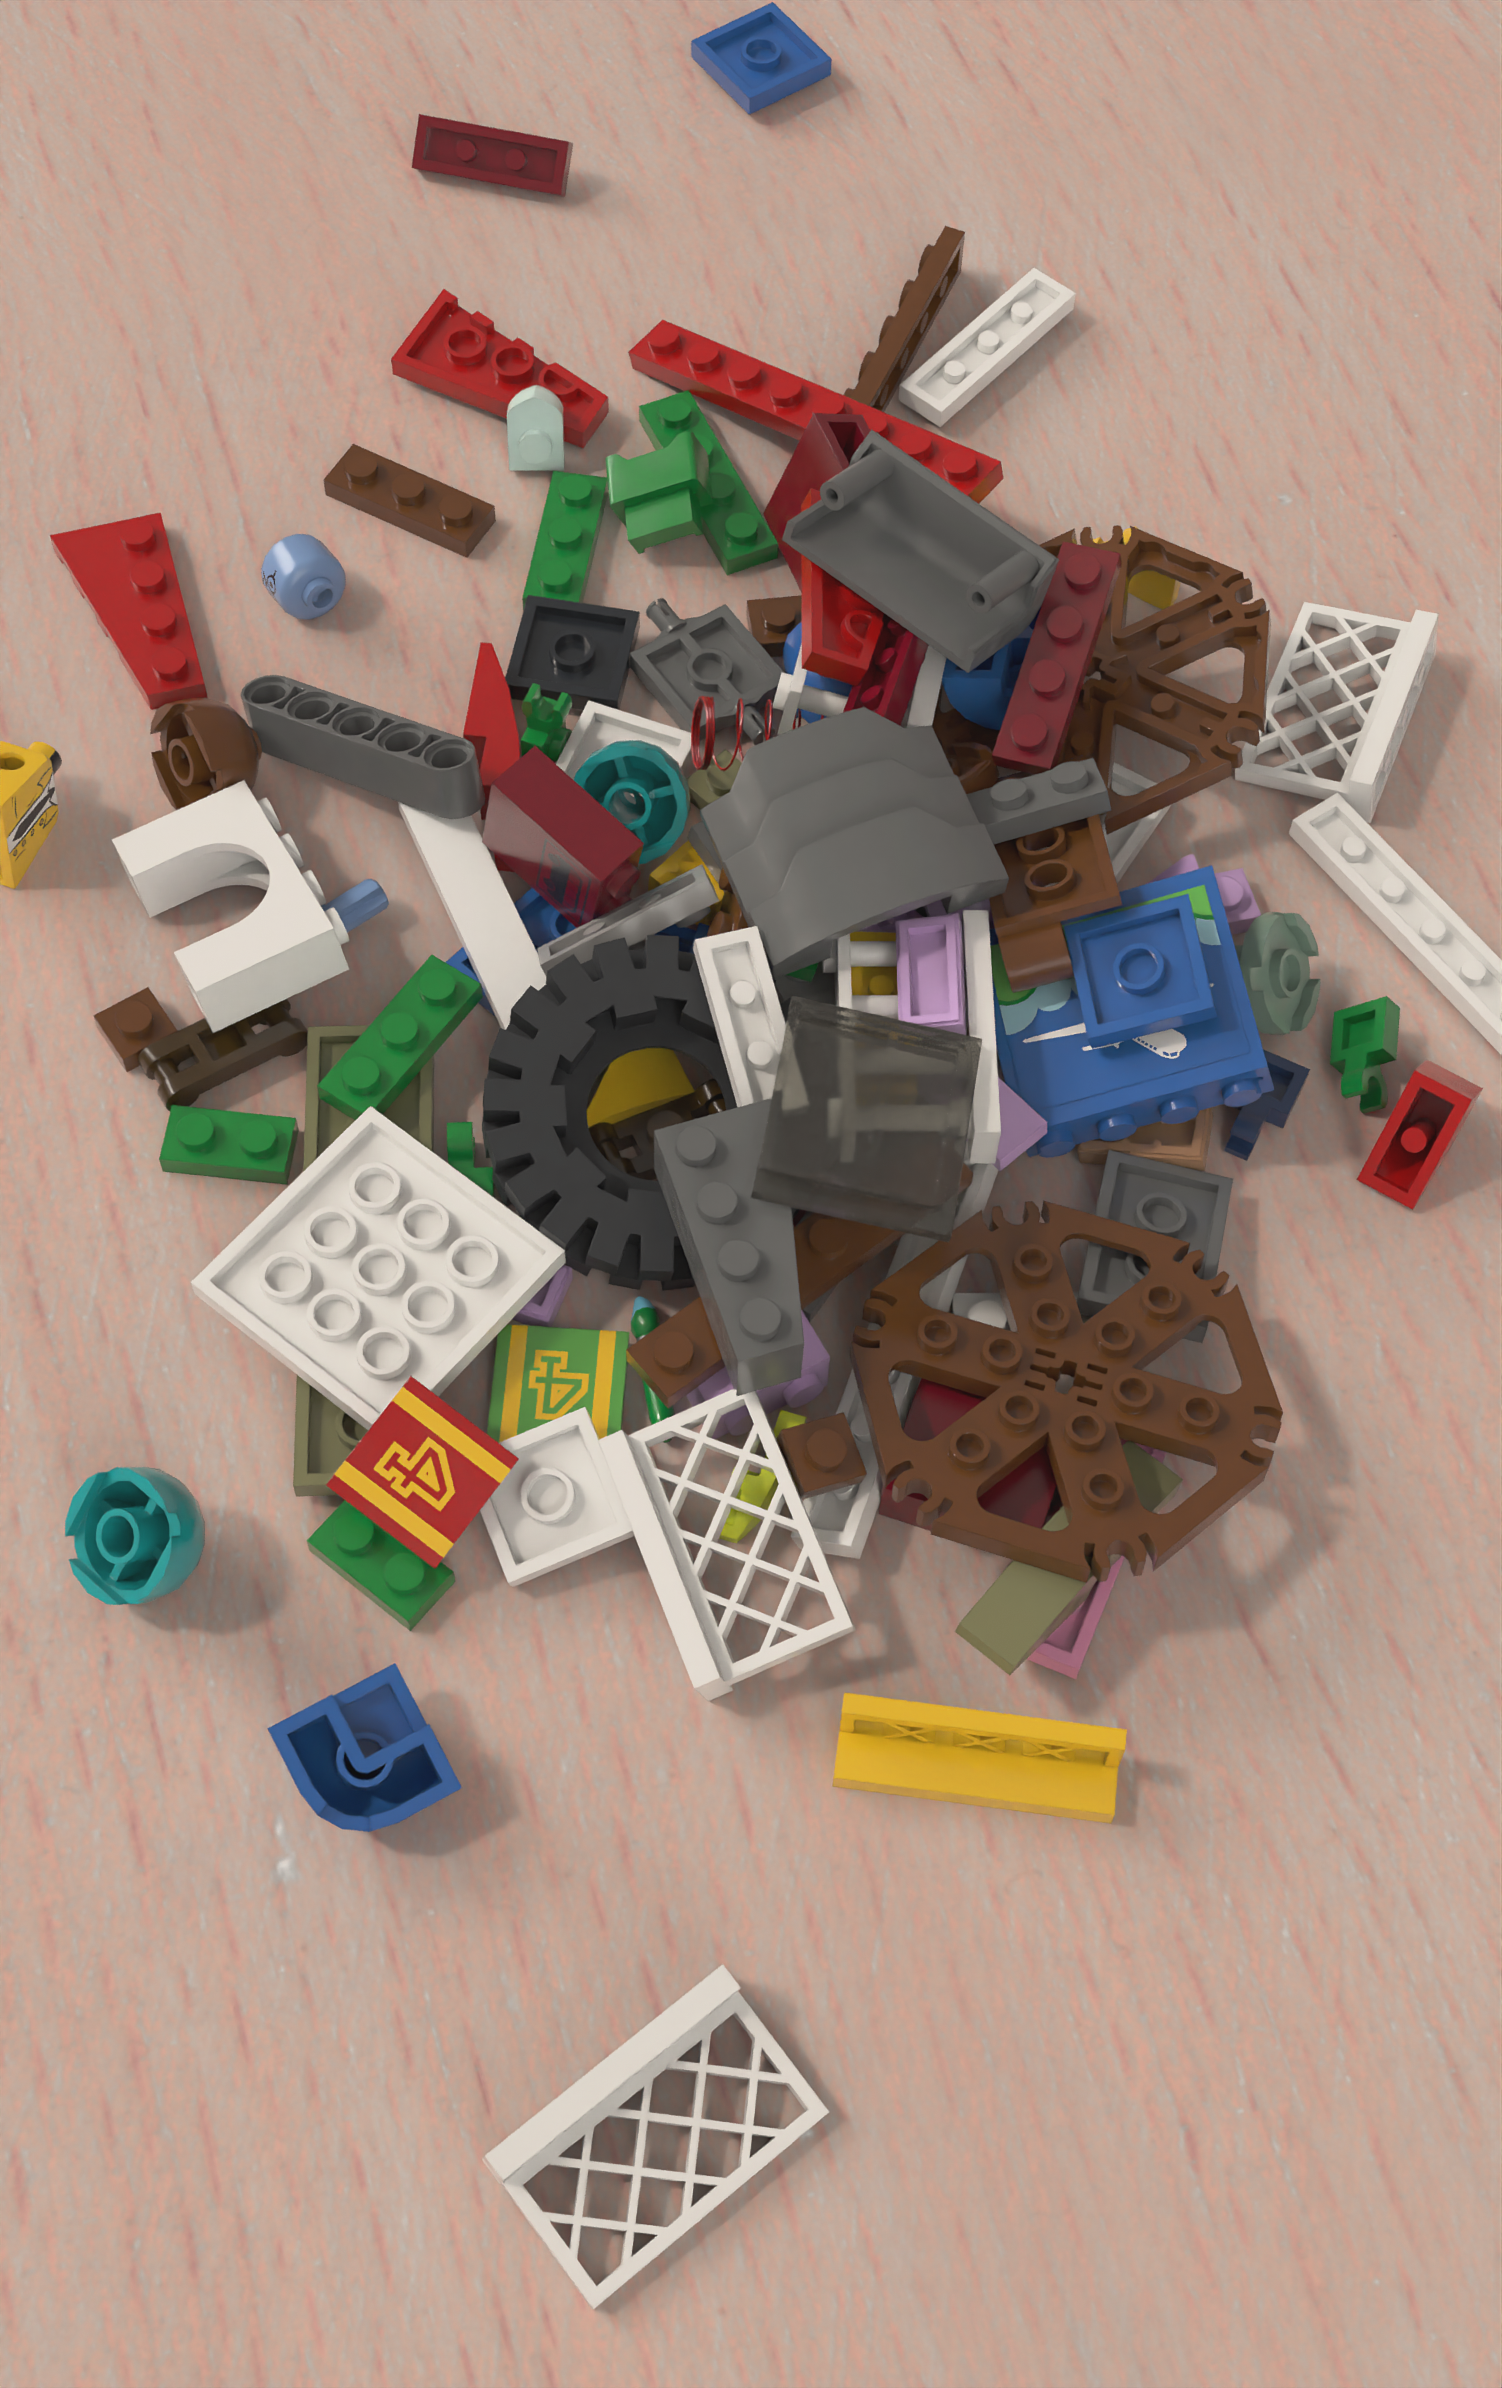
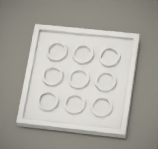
M370 1106L193 1279L191 1285L196 1296L365 1429L369 1430L410 1376L439 1396L566 1263L564 1249Z

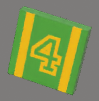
M507 1324L498 1333L487 1434L500 1443L583 1407H586L599 1439L622 1430L628 1367L626 1350L630 1344L629 1332Z

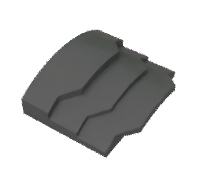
M865 707L806 724L747 749L730 792L700 810L702 821L748 927H758L770 972L774 979L829 959L834 939L941 900L946 913L949 914L1005 893L1009 880L984 823L979 824L958 776L954 775L932 725L903 728Z

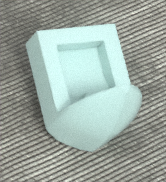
M538 385L528 387L517 393L508 405L509 471H564L563 405L560 399L550 390Z

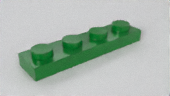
M687 390L640 405L639 422L655 450L669 447L677 434L691 431L708 453L713 503L700 507L702 529L706 540L726 575L777 559V540L690 391Z

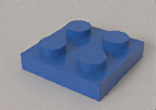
M773 2L691 41V57L749 115L831 75L832 58Z
M1189 894L1064 926L1087 1038L1092 1049L1218 1017Z

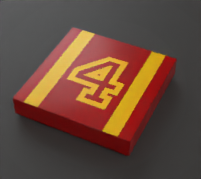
M410 1376L326 1486L433 1568H436L519 1458Z

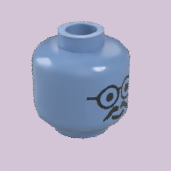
M295 534L278 541L265 556L261 567L262 582L268 593L286 613L297 619L310 620L329 612L341 599L346 586L345 571L339 560L321 541L307 534Z

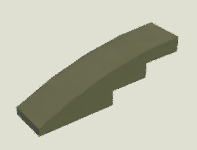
M1127 1441L1122 1447L1138 1498L1147 1510L1158 1513L1175 1496L1183 1479L1137 1444ZM1064 1507L1042 1529L1059 1531L1066 1528L1069 1523ZM1118 1554L1108 1556L1110 1566L1112 1567L1122 1556ZM1085 1556V1560L1090 1567L1092 1557ZM1013 1560L961 1620L955 1632L1007 1674L1011 1675L1086 1600L1097 1579L1093 1576L1092 1570H1090L1088 1582L1085 1583Z

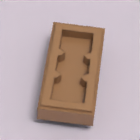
M1212 1107L1200 1110L1196 1117L1186 1122L1166 1124L1160 1121L1138 1127L1134 1134L1124 1139L1104 1141L1098 1138L1082 1142L1078 1145L1077 1150L1080 1163L1105 1165L1108 1151L1112 1150L1189 1169L1205 1171L1213 1122Z

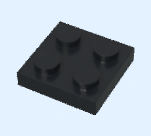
M528 595L505 677L511 699L524 701L531 685L535 683L540 685L542 697L558 701L562 692L569 694L572 699V709L584 710L589 700L619 710L630 669V653L635 649L640 629V612Z

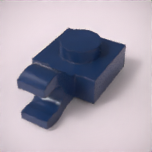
M1264 1050L1274 1090L1262 1093L1261 1097L1253 1103L1233 1107L1240 1110L1232 1126L1230 1131L1231 1137L1224 1149L1225 1152L1246 1161L1253 1151L1265 1122L1282 1129L1284 1128L1310 1072V1069Z

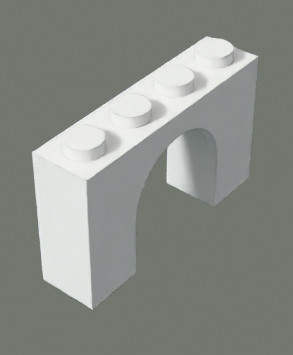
M244 780L112 839L128 879L150 918L205 892L224 886L250 885L267 891L259 906L240 922L174 952L191 994L213 1033L349 970L341 945L350 940L340 916L334 907L326 911L322 909L321 905L326 904V899L315 875L311 870L300 873L299 868L303 867L304 864L291 836L288 833L280 837L277 835V832L281 831L282 828L269 800L263 798L257 801Z

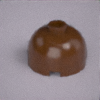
M188 698L166 703L156 710L151 722L150 734L161 732V750L151 752L153 766L163 792L176 810L243 780L249 789L252 790L257 778L259 760L262 755L261 743L257 733L248 726L247 722L231 706L207 698Z

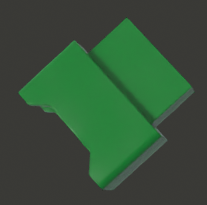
M685 431L679 433L669 447L628 460L618 454L605 458L610 508L625 525L627 539L638 554L644 553L646 548L691 534L696 536L703 534L700 507L712 504L713 494L708 453L693 432Z

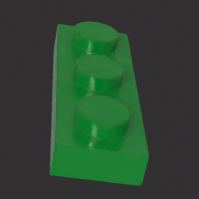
M553 471L522 597L523 611L528 595L583 603L608 496L607 477Z
M431 954L317 1085L319 1098L354 1120H357L370 1106L383 1115L483 998L482 984Z

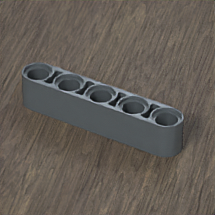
M262 676L250 681L242 689L241 698L248 724L257 733L263 753L442 818H465L479 811L485 804V793L476 750L473 744L464 738L285 676Z

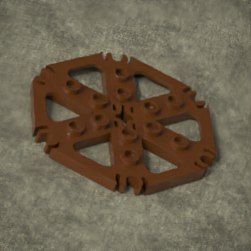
M1120 525L1113 526L1112 538L1102 544L1093 542L1091 527H1084L1080 533V543L1083 546L1121 553L1122 566L1086 673V677H1090L1096 671L1100 672L1101 679L1090 678L1083 683L1058 761L1079 755H1083L1085 760L1094 759L1107 788L1111 811L1099 814V817L1106 814L1104 824L1107 835L1232 776V768H1240L1242 766V749L1232 745V743L1244 741L1250 745L1257 746L1260 742L1259 730L1265 734L1271 634L1270 609L1266 610L1264 599H1258L1250 604H1242L1253 598L1252 582L1249 578L1244 579L1243 572L1130 526L1131 536L1129 542L1125 545L1123 530ZM1075 528L1039 546L1058 558L1063 541L1077 544ZM1150 570L1158 572L1200 591L1125 627L1129 583L1131 578L1141 571ZM1223 648H1236L1245 656L1242 696L1237 703H1227L1165 676ZM941 680L932 728L944 754L949 755L947 746H951L950 744L963 742L979 743L989 747L993 753L1000 730L985 728L966 719L955 708L942 712L940 710L943 682ZM1117 724L1183 753L1190 760L1188 767L1183 772L1137 794L1130 796L1117 794L1112 789Z
M1043 1200L1041 1217L1045 1223L1039 1222V1208L1033 1201H1028L1024 1205L1023 1223L1014 1225L1005 1220L1000 1206H993L989 1229L983 1220L982 1210H980L871 1290L870 1299H866L864 1303L862 1320L875 1323L881 1327L880 1329L869 1330L860 1326H856L854 1329L850 1359L884 1489L892 1480L896 1479L892 1491V1499L896 1503L902 1501L911 1493H920L926 1496L928 1500L918 1507L916 1522L921 1527L932 1524L931 1535L1085 1583L1088 1582L1090 1570H1092L1093 1576L1099 1582L1107 1581L1111 1568L1108 1556L1113 1554L1124 1556L1130 1563L1133 1576H1140L1143 1573L1148 1553L1152 1560L1154 1572L1261 1484L1265 1479L1274 1454L1273 1450L1257 1446L1252 1441V1439H1263L1267 1442L1276 1443L1282 1424L1280 1421L1283 1411L1238 1284L1230 1292L1224 1294L1230 1276L1225 1271L1219 1273L1211 1280L1198 1278L1195 1274L1201 1269L1205 1254L1200 1249L1188 1253L1190 1242ZM1071 1239H1083L1141 1257L1147 1263L1149 1273L1083 1324L1061 1255V1245ZM969 1254H982L990 1260L1011 1331L932 1308L923 1302L920 1297V1290L963 1257ZM1205 1320L1217 1324L1224 1331L1241 1379V1387L1233 1393L1221 1394L1143 1371L1142 1369L1194 1330L1197 1324ZM893 1370L979 1395L986 1399L933 1439L918 1441L908 1437L902 1430L888 1377ZM1061 1374L1074 1378L1073 1386L1069 1389L1068 1394L1055 1390L1056 1382L1060 1379ZM1120 1438L1216 1467V1475L1173 1511L1165 1514L1153 1513L1147 1510L1138 1498ZM1045 1446L1069 1523L1066 1528L1059 1531L1044 1530L989 1513L980 1506L977 1499ZM942 1511L945 1512L943 1516L939 1517ZM1085 1556L1092 1557L1090 1567L1085 1560Z

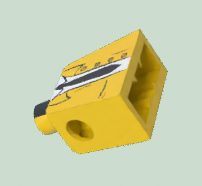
M0 741V884L15 889L22 880L57 822L59 814L54 774L60 768L62 760L59 753L52 746L44 742H33L26 749Z

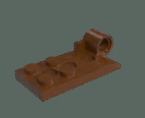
M1083 755L1058 761L1056 766L1065 762H1080L1085 759ZM1018 772L998 778L995 784L1003 780L1021 779L1033 774ZM1099 814L994 844L1009 880L1005 893L991 897L989 901L1005 969L1013 993L1075 977L1061 921L1122 905ZM1057 883L1055 885L1045 887L1046 885Z

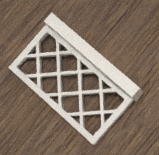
M1304 602L1267 690L1265 734L1259 730L1260 742L1257 746L1245 743L1242 750L1243 764L1240 768H1235V780L1324 800L1339 793L1366 822L1371 823L1436 654L1439 614L1416 610L1410 623ZM1311 624L1335 628L1340 635L1316 645L1308 631ZM1374 637L1396 640L1394 647L1373 656L1362 642ZM1350 648L1359 662L1335 671L1326 657ZM1314 663L1323 677L1299 686L1291 675L1292 671ZM1369 674L1378 685V688L1355 698L1346 686V683ZM1333 689L1343 703L1318 713L1309 699ZM1297 704L1306 719L1281 728L1273 717L1274 714ZM1353 716L1362 728L1361 731L1338 740L1328 726ZM1316 731L1326 746L1301 756L1291 741ZM1277 747L1281 748L1289 760L1274 768L1254 764L1257 755ZM1336 758L1345 771L1341 782L1316 777L1311 769Z
M732 1389L627 1436L623 1430H620L598 1440L693 1687L707 1701L733 1691L732 1684L856 1630L757 1391L736 1397L735 1391ZM744 1405L747 1406L754 1425L743 1450L712 1439L721 1415ZM703 1424L700 1434L690 1430ZM674 1436L695 1443L681 1477L658 1469L649 1447ZM760 1440L768 1459L755 1455ZM707 1448L738 1459L724 1494L693 1482ZM750 1464L775 1473L779 1483L768 1510L736 1499ZM663 1482L676 1487L671 1501ZM688 1492L720 1503L705 1538L682 1530L677 1519ZM785 1500L794 1520L779 1515ZM731 1508L763 1520L749 1555L717 1543ZM775 1525L800 1534L804 1543L793 1572L760 1560ZM687 1542L701 1547L695 1562ZM712 1553L744 1564L730 1600L706 1591L701 1578ZM810 1562L813 1565L819 1582L804 1577ZM756 1569L789 1582L774 1617L741 1605ZM800 1586L824 1595L835 1618L808 1631L786 1622ZM711 1604L726 1609L720 1624ZM737 1614L769 1626L770 1628L760 1652L734 1662L726 1640ZM781 1631L794 1636L776 1644Z
M723 1964L487 2153L482 2159L497 2182L505 2188L591 2309H595L829 2113L807 2081L738 1992L741 1987ZM731 2015L735 2016L752 2039L749 2070L708 2064L711 2032ZM700 2041L697 2063L677 2060ZM761 2052L777 2073L759 2071ZM665 2069L696 2073L691 2117L649 2112L653 2079ZM706 2075L748 2080L743 2124L701 2119ZM758 2081L787 2085L805 2109V2112L784 2129L753 2126ZM642 2089L639 2111L618 2108ZM606 2117L638 2121L633 2166L590 2161L594 2127ZM648 2122L690 2127L685 2173L642 2167ZM700 2129L742 2134L738 2168L726 2178L695 2174ZM752 2136L772 2138L750 2157ZM583 2137L580 2159L558 2157ZM547 2165L579 2169L573 2215L542 2212L524 2187V2184ZM588 2170L631 2176L626 2222L582 2217ZM641 2177L684 2182L680 2216L667 2227L636 2223ZM694 2184L715 2186L691 2206ZM550 2222L572 2225L569 2248ZM581 2226L624 2231L621 2264L597 2285H595L577 2260ZM634 2233L656 2235L632 2255Z

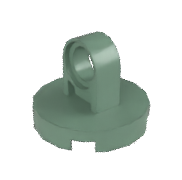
M1266 912L1254 919L1245 934L1243 945H1235L1257 1029L1264 1034L1285 1035L1290 1034L1289 1031H1302L1305 1029L1315 1013L1320 993V979H1310L1308 957L1319 956V952L1310 925L1300 914Z

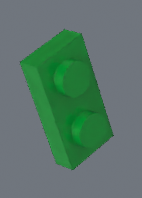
M172 1105L159 1161L163 1172L287 1185L299 1133L297 1120L292 1117Z
M346 1500L307 1540L310 1552L409 1631L416 1626L456 1582L454 1571L440 1562L436 1568H433Z

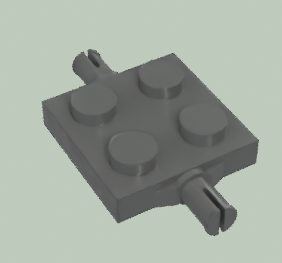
M657 599L658 605L653 601L646 609V616L653 621L661 633L654 641L630 653V668L681 730L691 733L695 703L700 696L714 697L715 733L736 724L738 699L742 698L744 703L742 729L755 746L762 743L763 740L766 741L765 719L758 711L766 706L768 699H771L772 703L774 702L780 676L783 672L782 669L726 604L703 616L684 620L677 616L665 599ZM740 703V711H739V725H740V718H741V703ZM705 705L701 715L700 741L706 738ZM773 727L771 729L770 739L773 738L775 734V729Z

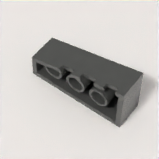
M781 1096L654 1130V1170L736 1397L801 1378L804 1336Z

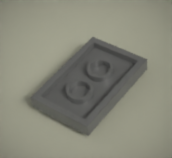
M1109 1150L1094 1215L1190 1242L1188 1253L1200 1249L1205 1254L1202 1267L1195 1275L1203 1280H1211L1217 1276L1233 1179ZM1089 1241L1076 1299L1080 1314L1090 1317L1096 1315L1149 1273L1147 1263L1137 1255ZM1201 1321L1183 1339L1203 1343L1209 1321Z

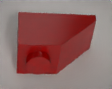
M1425 1060L1414 1070L1356 1180L1413 1210L1453 1145L1483 1088L1429 1060Z

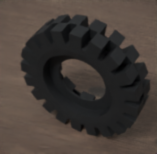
M647 935L644 949L629 950L624 937L594 945L592 959L580 964L574 954L547 970L546 985L539 991L530 985L511 1008L510 1023L506 1030L499 1029L489 1055L488 1074L484 1081L482 1133L485 1156L491 1159L493 1165L492 1180L505 1206L513 1204L523 1220L564 1249L566 1258L564 1265L585 1276H588L592 1268L610 1274L608 1284L640 1290L643 1280L661 1281L662 1291L690 1288L695 1286V1280L659 1181L631 1176L616 1168L601 1154L588 1128L586 1112L588 1096L596 1078L615 1059L639 1049L664 1048L683 1053L705 1067L713 1076L722 1092L726 1110L737 1108V1103L695 954L679 951V936ZM791 996L780 1003V1007L809 1104L806 1114L783 1119L793 1220L811 1194L821 1174L830 1144L827 1143V1100H834V1092H826L825 1082L830 1073V1068L821 1041L809 1043L805 1034L811 1021Z

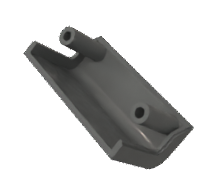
M873 430L869 432L852 456L849 467L822 484L820 488L821 500L787 521L782 538L785 543L967 673L1019 636L1031 624L1041 608L1059 559Z

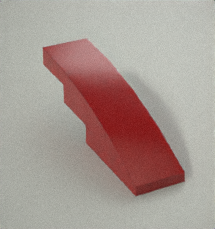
M481 642L463 731V738L470 741L475 747L485 793V804L480 809L481 820H486L492 782L521 758L519 735L510 690L493 643ZM494 854L495 866L498 871L514 872Z

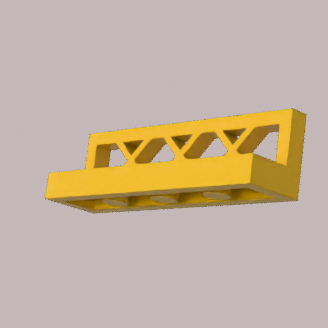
M844 1692L832 1787L1111 1824L1115 1816L1118 1767L1126 1748L1127 1729Z

